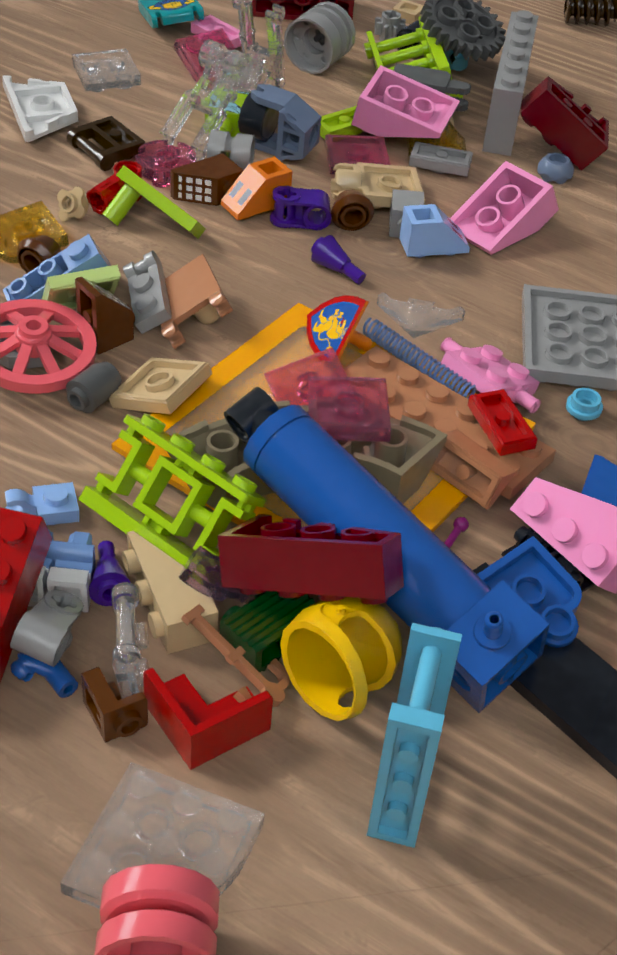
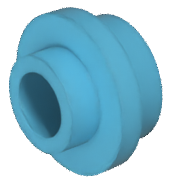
M578 388L567 398L566 409L576 419L588 421L594 420L601 415L603 404L600 394L595 390Z

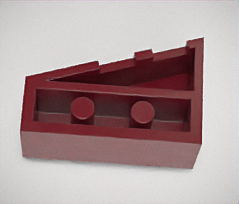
M548 76L522 99L521 117L530 127L535 126L541 132L547 144L550 146L555 145L562 154L568 156L571 162L582 171L608 149L609 121L604 117L598 120L589 114L592 109L587 104H584L582 107L578 106L572 100L574 98L573 94Z

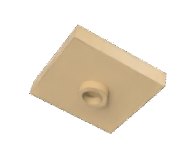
M151 357L111 394L109 400L112 408L171 415L212 375L209 363Z

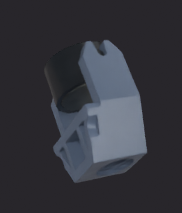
M258 84L257 90H251V93L246 97L241 107L238 128L242 134L255 135V149L275 155L280 161L284 159L300 160L319 143L322 116L297 94L270 84Z

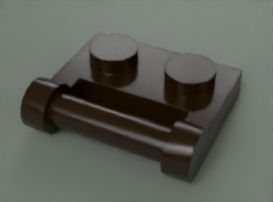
M113 116L75 127L68 132L66 138L67 142L74 148H80L93 158L95 164L103 171L110 170L116 162L133 158V156L145 153V141ZM91 138H92V139L95 140L98 144H100L103 148H105V150L99 149L96 145H94V144H93L91 141H89L88 139H91Z

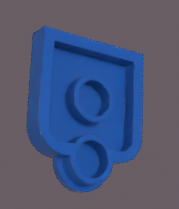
M534 536L477 574L491 589L503 579L550 624L545 642L546 645L559 648L565 647L574 641L579 629L578 621L574 614L581 602V588L577 581Z

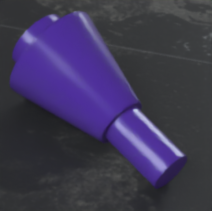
M333 235L320 237L311 248L312 262L338 273H344L358 285L364 281L366 274L351 263L350 258Z
M102 541L98 545L99 560L89 585V596L99 605L117 606L130 597L132 584L116 559L114 544L111 541Z

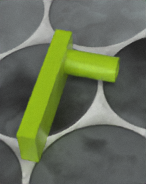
M123 165L116 174L125 184L102 214L117 226L141 195L197 239L206 230L196 219Z

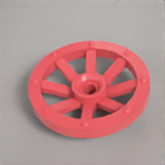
M19 299L0 304V323L8 320L14 324L0 326V338H7L0 343V358L15 349L18 352L12 371L0 366V387L28 394L55 392L65 389L69 381L94 364L97 347L94 330L88 321L73 309L56 302L40 299ZM54 320L63 325H49V323ZM59 337L79 338L83 350L78 349ZM51 348L75 362L60 370L51 352ZM30 358H40L47 374H25Z

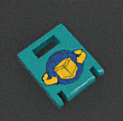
M138 0L139 11L152 29L158 28V17H160L163 26L193 21L194 16L198 20H204L203 7L197 0Z

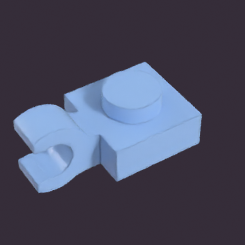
M73 482L32 486V495L21 489L5 491L7 505L5 509L41 516L46 525L79 522V506Z

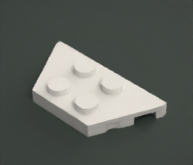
M2 76L3 88L25 142L33 141L78 122V110L65 82L42 81L29 78L28 84L12 83V76Z

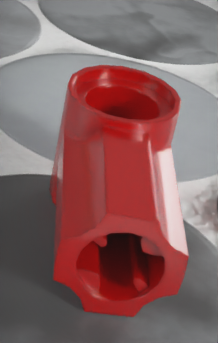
M120 161L116 163L113 168L114 175L86 192L88 203L94 212L103 215L102 213L125 184L116 176L123 165L142 178V167L139 163L134 161Z

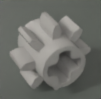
M383 11L381 17H375L374 34L379 35L380 41L395 38L398 32L406 27V19H401V14L397 11Z

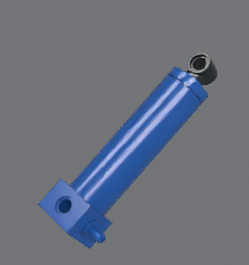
M257 386L224 412L225 420L231 429L247 444L243 453V461L307 525H314L320 522L335 524L336 533H341V530L350 527L401 533L404 587L389 597L385 603L410 628L412 623H417L462 634L451 686L478 713L488 706L543 654L550 624L503 579L491 589L299 405H289L279 410L273 399Z

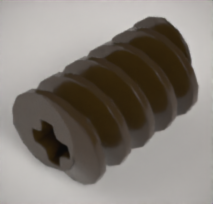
M565 0V23H568L570 17L574 16L575 24H578L580 18L584 17V22L588 25L591 17H593L595 25H598L600 19L603 18L604 25L608 26L611 19L614 22L617 19V0Z

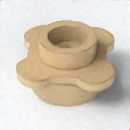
M74 187L70 191L61 189L58 192L59 218L62 221H68L70 218L82 219L89 207L84 190L81 187Z

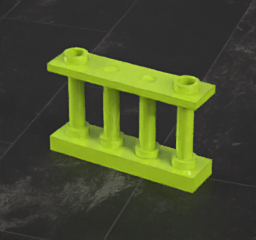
M421 16L418 17L420 27L416 28V32L375 43L372 31L366 32L368 42L364 43L367 59H373L376 71L380 65L387 66L424 55V58L404 64L447 71L451 74L450 65L441 44L436 45L437 39L427 36L429 30L422 28L424 23L420 21ZM419 42V45L381 56L379 54Z

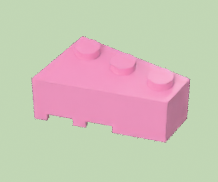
M535 477L510 510L594 584L616 594L617 506Z

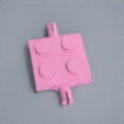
M450 337L442 342L440 349L445 354L441 365L445 364L450 370H454V374L458 373L463 379H467V382L476 385V390L480 393L504 389L513 403H518L530 413L538 410L541 401L532 395L535 394L540 382L529 375L530 371L526 367L510 362L502 356L503 352L491 345L467 348L462 347Z

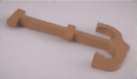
M200 604L182 616L181 620L187 626L191 623L226 657L225 660L230 665L233 664L260 693L268 691L273 697V707H277L285 699L284 690L288 687L291 680L285 667L276 658L270 662L267 668L277 677V684L269 682L243 657L246 651L241 646L235 649L201 616L205 609ZM244 686L233 697L241 703L252 696L246 686Z

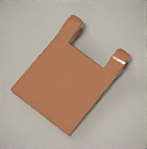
M203 254L165 278L172 318L160 324L162 328L161 333L170 341L174 349L186 342L177 325L208 304L216 308L221 318L233 311Z

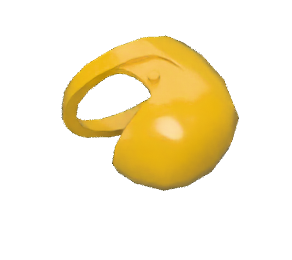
M345 597L338 601L320 600L303 609L283 630L280 643L283 664L295 689L305 703L316 712L335 721L351 719L361 714L367 703L368 692L381 689L392 680L397 672L402 656V638L399 626L388 611L379 604H363L360 602V598ZM353 691L352 707H342L338 704L339 700L346 693Z

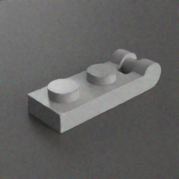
M153 250L143 255L144 259L136 264L132 261L123 266V271L128 280L132 310L135 314L134 325L141 334L172 318L162 263Z

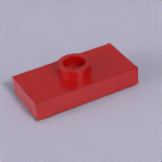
M504 389L469 395L467 406L500 456L536 448L538 438Z

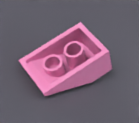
M380 65L359 97L351 125L378 137L440 138L457 109L460 100Z
M505 161L450 219L462 230L468 242L492 255L538 232L559 208L553 185Z

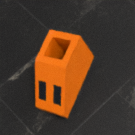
M275 156L248 164L221 199V206L236 220L247 219L251 216L274 210L273 190L278 186L292 185V170Z

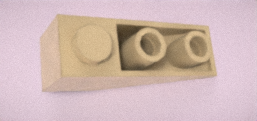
M135 531L127 532L128 550L122 551L124 568L128 576L134 575L136 578V596L140 606H147L149 609L148 622L154 639L161 638L167 654L210 643L191 623L187 626L181 620L184 614L200 604L205 609L201 616L218 631L219 612L204 580Z

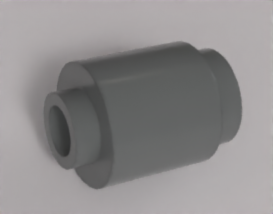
M104 361L92 364L67 383L68 402L78 411L92 413L105 403L121 385L122 379L119 371L109 362Z

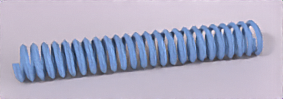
M371 317L364 323L363 334L389 353H392L396 358L460 395L468 386V389L462 395L465 398L472 388L473 390L470 395L475 394L476 385L467 382V379H463L458 373L454 374V370H450L445 364L441 365L440 361L437 362V359H433V356H429L424 350H420V347H416L415 344L412 345V342H408L407 339H404L403 336H400L399 333H396L390 327L388 328L383 322H380L378 319L373 320L367 328V333L365 329L369 321L372 320ZM376 322L377 324L373 327L371 333H369L372 325ZM443 367L442 371H441V372L439 373V375L436 377V375L438 374V372L440 371V369ZM456 376V378L454 379V381L452 382V384L449 386L450 382H451V381L453 380V378Z

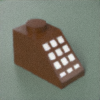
M224 153L171 169V197L174 200L215 206L221 205V199L244 170Z
M82 276L76 278L77 313L83 316L94 330L97 342L96 353L99 355L134 340L135 314L128 304H124L113 293Z

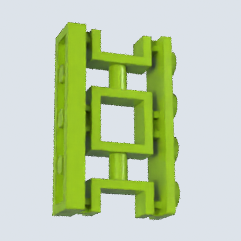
M144 413L142 418L127 414L123 422L129 425L127 430L122 429L118 437L132 445V448L118 474L114 477L110 474L98 472L95 480L98 481L96 487L86 485L78 500L125 534L135 531L203 579L207 587L219 588L222 582L219 549L216 548L218 544L217 535L225 532L234 515L246 521L255 517L254 509L256 506L263 507L267 499L255 492L258 485L239 474H235L232 477L226 473L224 469L227 465L221 460L207 453L201 456L193 451L196 444L177 433L170 436L164 432L166 424L146 413ZM143 436L177 459L160 455L152 471L146 468L145 465L155 446L145 440ZM173 474L192 486L175 519L156 506ZM205 476L239 499V501L221 497L212 513L205 508V505L215 486L202 477ZM136 481L143 485L132 506L114 494L129 496ZM197 522L204 529L192 549L175 536L188 537L194 524Z

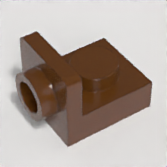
M99 667L81 673L83 702L105 743L118 737L131 736L148 725V700L144 692H139L122 699L115 682L107 683Z

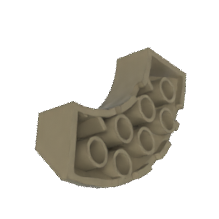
M289 400L274 401L279 410L290 405ZM315 400L314 406L299 405L402 504L419 490L447 441V434L425 423L402 415L401 420L378 414L379 408L368 406V409L359 407L343 408L342 401ZM225 418L210 424L205 419L178 433L196 444L193 451L203 456L204 453H207L227 465L224 471L232 477L235 474H239L257 484L258 487L255 492L259 495L264 496L274 493L243 461V453L247 444L234 433ZM168 452L171 458L175 460L177 459L175 456ZM205 476L202 477L215 486L206 503L212 508H216L221 497L239 501V499Z

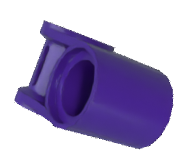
M278 186L274 188L272 197L275 200L274 211L270 214V222L280 228L292 227L322 230L330 224V197L325 191L320 189L294 188L291 186ZM314 208H319V209H322V210H320V211H313L312 209H314Z

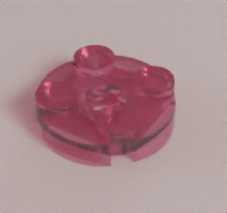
M155 140L147 142L138 148L135 162L139 163L142 167V177L152 180L153 186L164 188L168 187L171 183L170 170L196 162V152L189 145L177 141V146L168 145V140Z

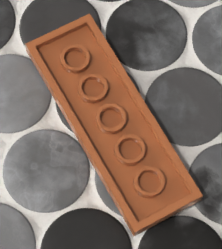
M377 346L330 378L329 390L356 407L368 409V406L379 408L378 414L401 420L402 415L425 423L443 433L452 430H458L516 471L511 481L501 493L502 496L509 500L554 460L556 450L540 440H537L535 449L500 456L467 406L469 399Z

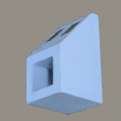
M435 204L404 206L399 239L407 257L421 258L430 255L452 256L469 253L470 246L462 230Z

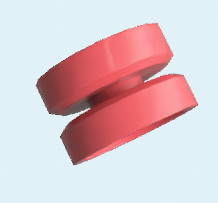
M145 864L128 867L111 875L102 888L100 922L102 926L97 931L94 955H216L217 936L214 931L218 928L219 889L208 877L195 870L176 865Z

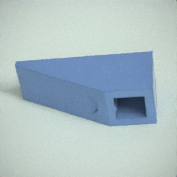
M87 234L80 240L72 242L66 249L52 258L44 260L38 267L24 276L13 280L10 285L2 290L7 301L19 299L42 300L47 277L111 266V264L92 237Z

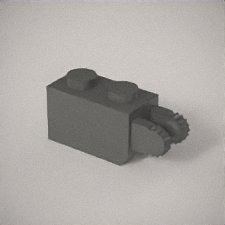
M396 63L393 71L446 95H449V93L467 95L471 91L470 84L452 80L451 74L447 71ZM453 97L460 100L455 111H467L469 102L462 98Z

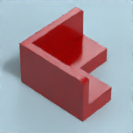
M153 667L143 671L144 694L148 700V710L190 770L271 730L273 697L268 691L254 696L246 686L252 697L241 703L233 697L236 694L234 692L207 705L185 674L164 683Z

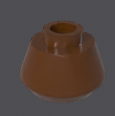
M355 189L341 192L337 196L331 210L334 224L348 231L362 229L370 223L374 215V207L370 199Z
M45 235L26 238L18 244V262L22 269L28 273L38 267L44 260L50 259L61 252L57 241Z

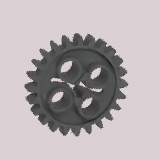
M426 0L420 12L422 15L420 21L424 23L422 28L429 30L427 36L435 37L437 39L436 45L443 44L445 46L444 51L451 49L454 56L457 57L460 53L465 60L469 56L475 62L479 58L487 61L488 57L493 59L500 52L506 37L504 36L506 30L501 28L504 23L496 20L497 14H490V7H482L481 0L477 2L473 0Z

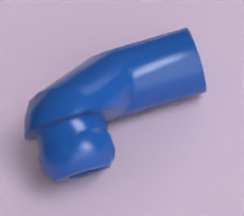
M20 652L17 654L18 659L11 664V672L19 680L27 682L33 678L35 673L39 674L47 680L60 698L69 697L78 688L77 680L61 660L52 667Z

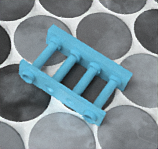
M412 623L397 703L392 702L388 717L367 836L415 848L462 634L417 623Z

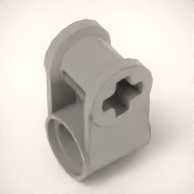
M55 590L47 592L30 611L28 610L22 616L12 636L10 648L54 667L66 649L71 645L73 639L71 628L82 613L83 602L75 595L65 591Z

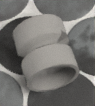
M211 130L208 140L207 158L224 153L244 170L248 164L254 162L255 135L237 133L235 137H231L227 131Z

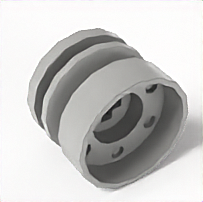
M329 1L318 3L288 25L284 33V46L288 57L301 71L309 74L323 72L352 49L356 35L353 20L347 11L338 4Z

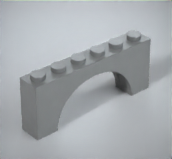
M526 10L511 12L492 93L482 149L484 152L511 156L539 15H533Z

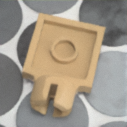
M357 162L356 164L339 163L335 164L333 168L336 172L335 178L331 179V194L335 200L341 192L355 189L370 199L374 209L391 207L393 189L423 192L416 167Z

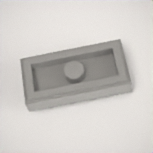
M415 142L410 155L409 166L429 169L439 174L450 173L467 177L473 153Z

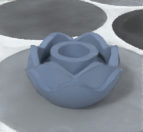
M554 152L547 154L539 161L537 171L545 182L555 181L558 184H563L573 177L574 166L568 156Z

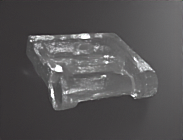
M128 582L119 583L112 589V606L116 617V647L112 651V665L122 699L143 692V671L149 669L147 658H142L141 650L149 649L147 626L145 622L138 623L135 613V607L139 604V589L136 585Z

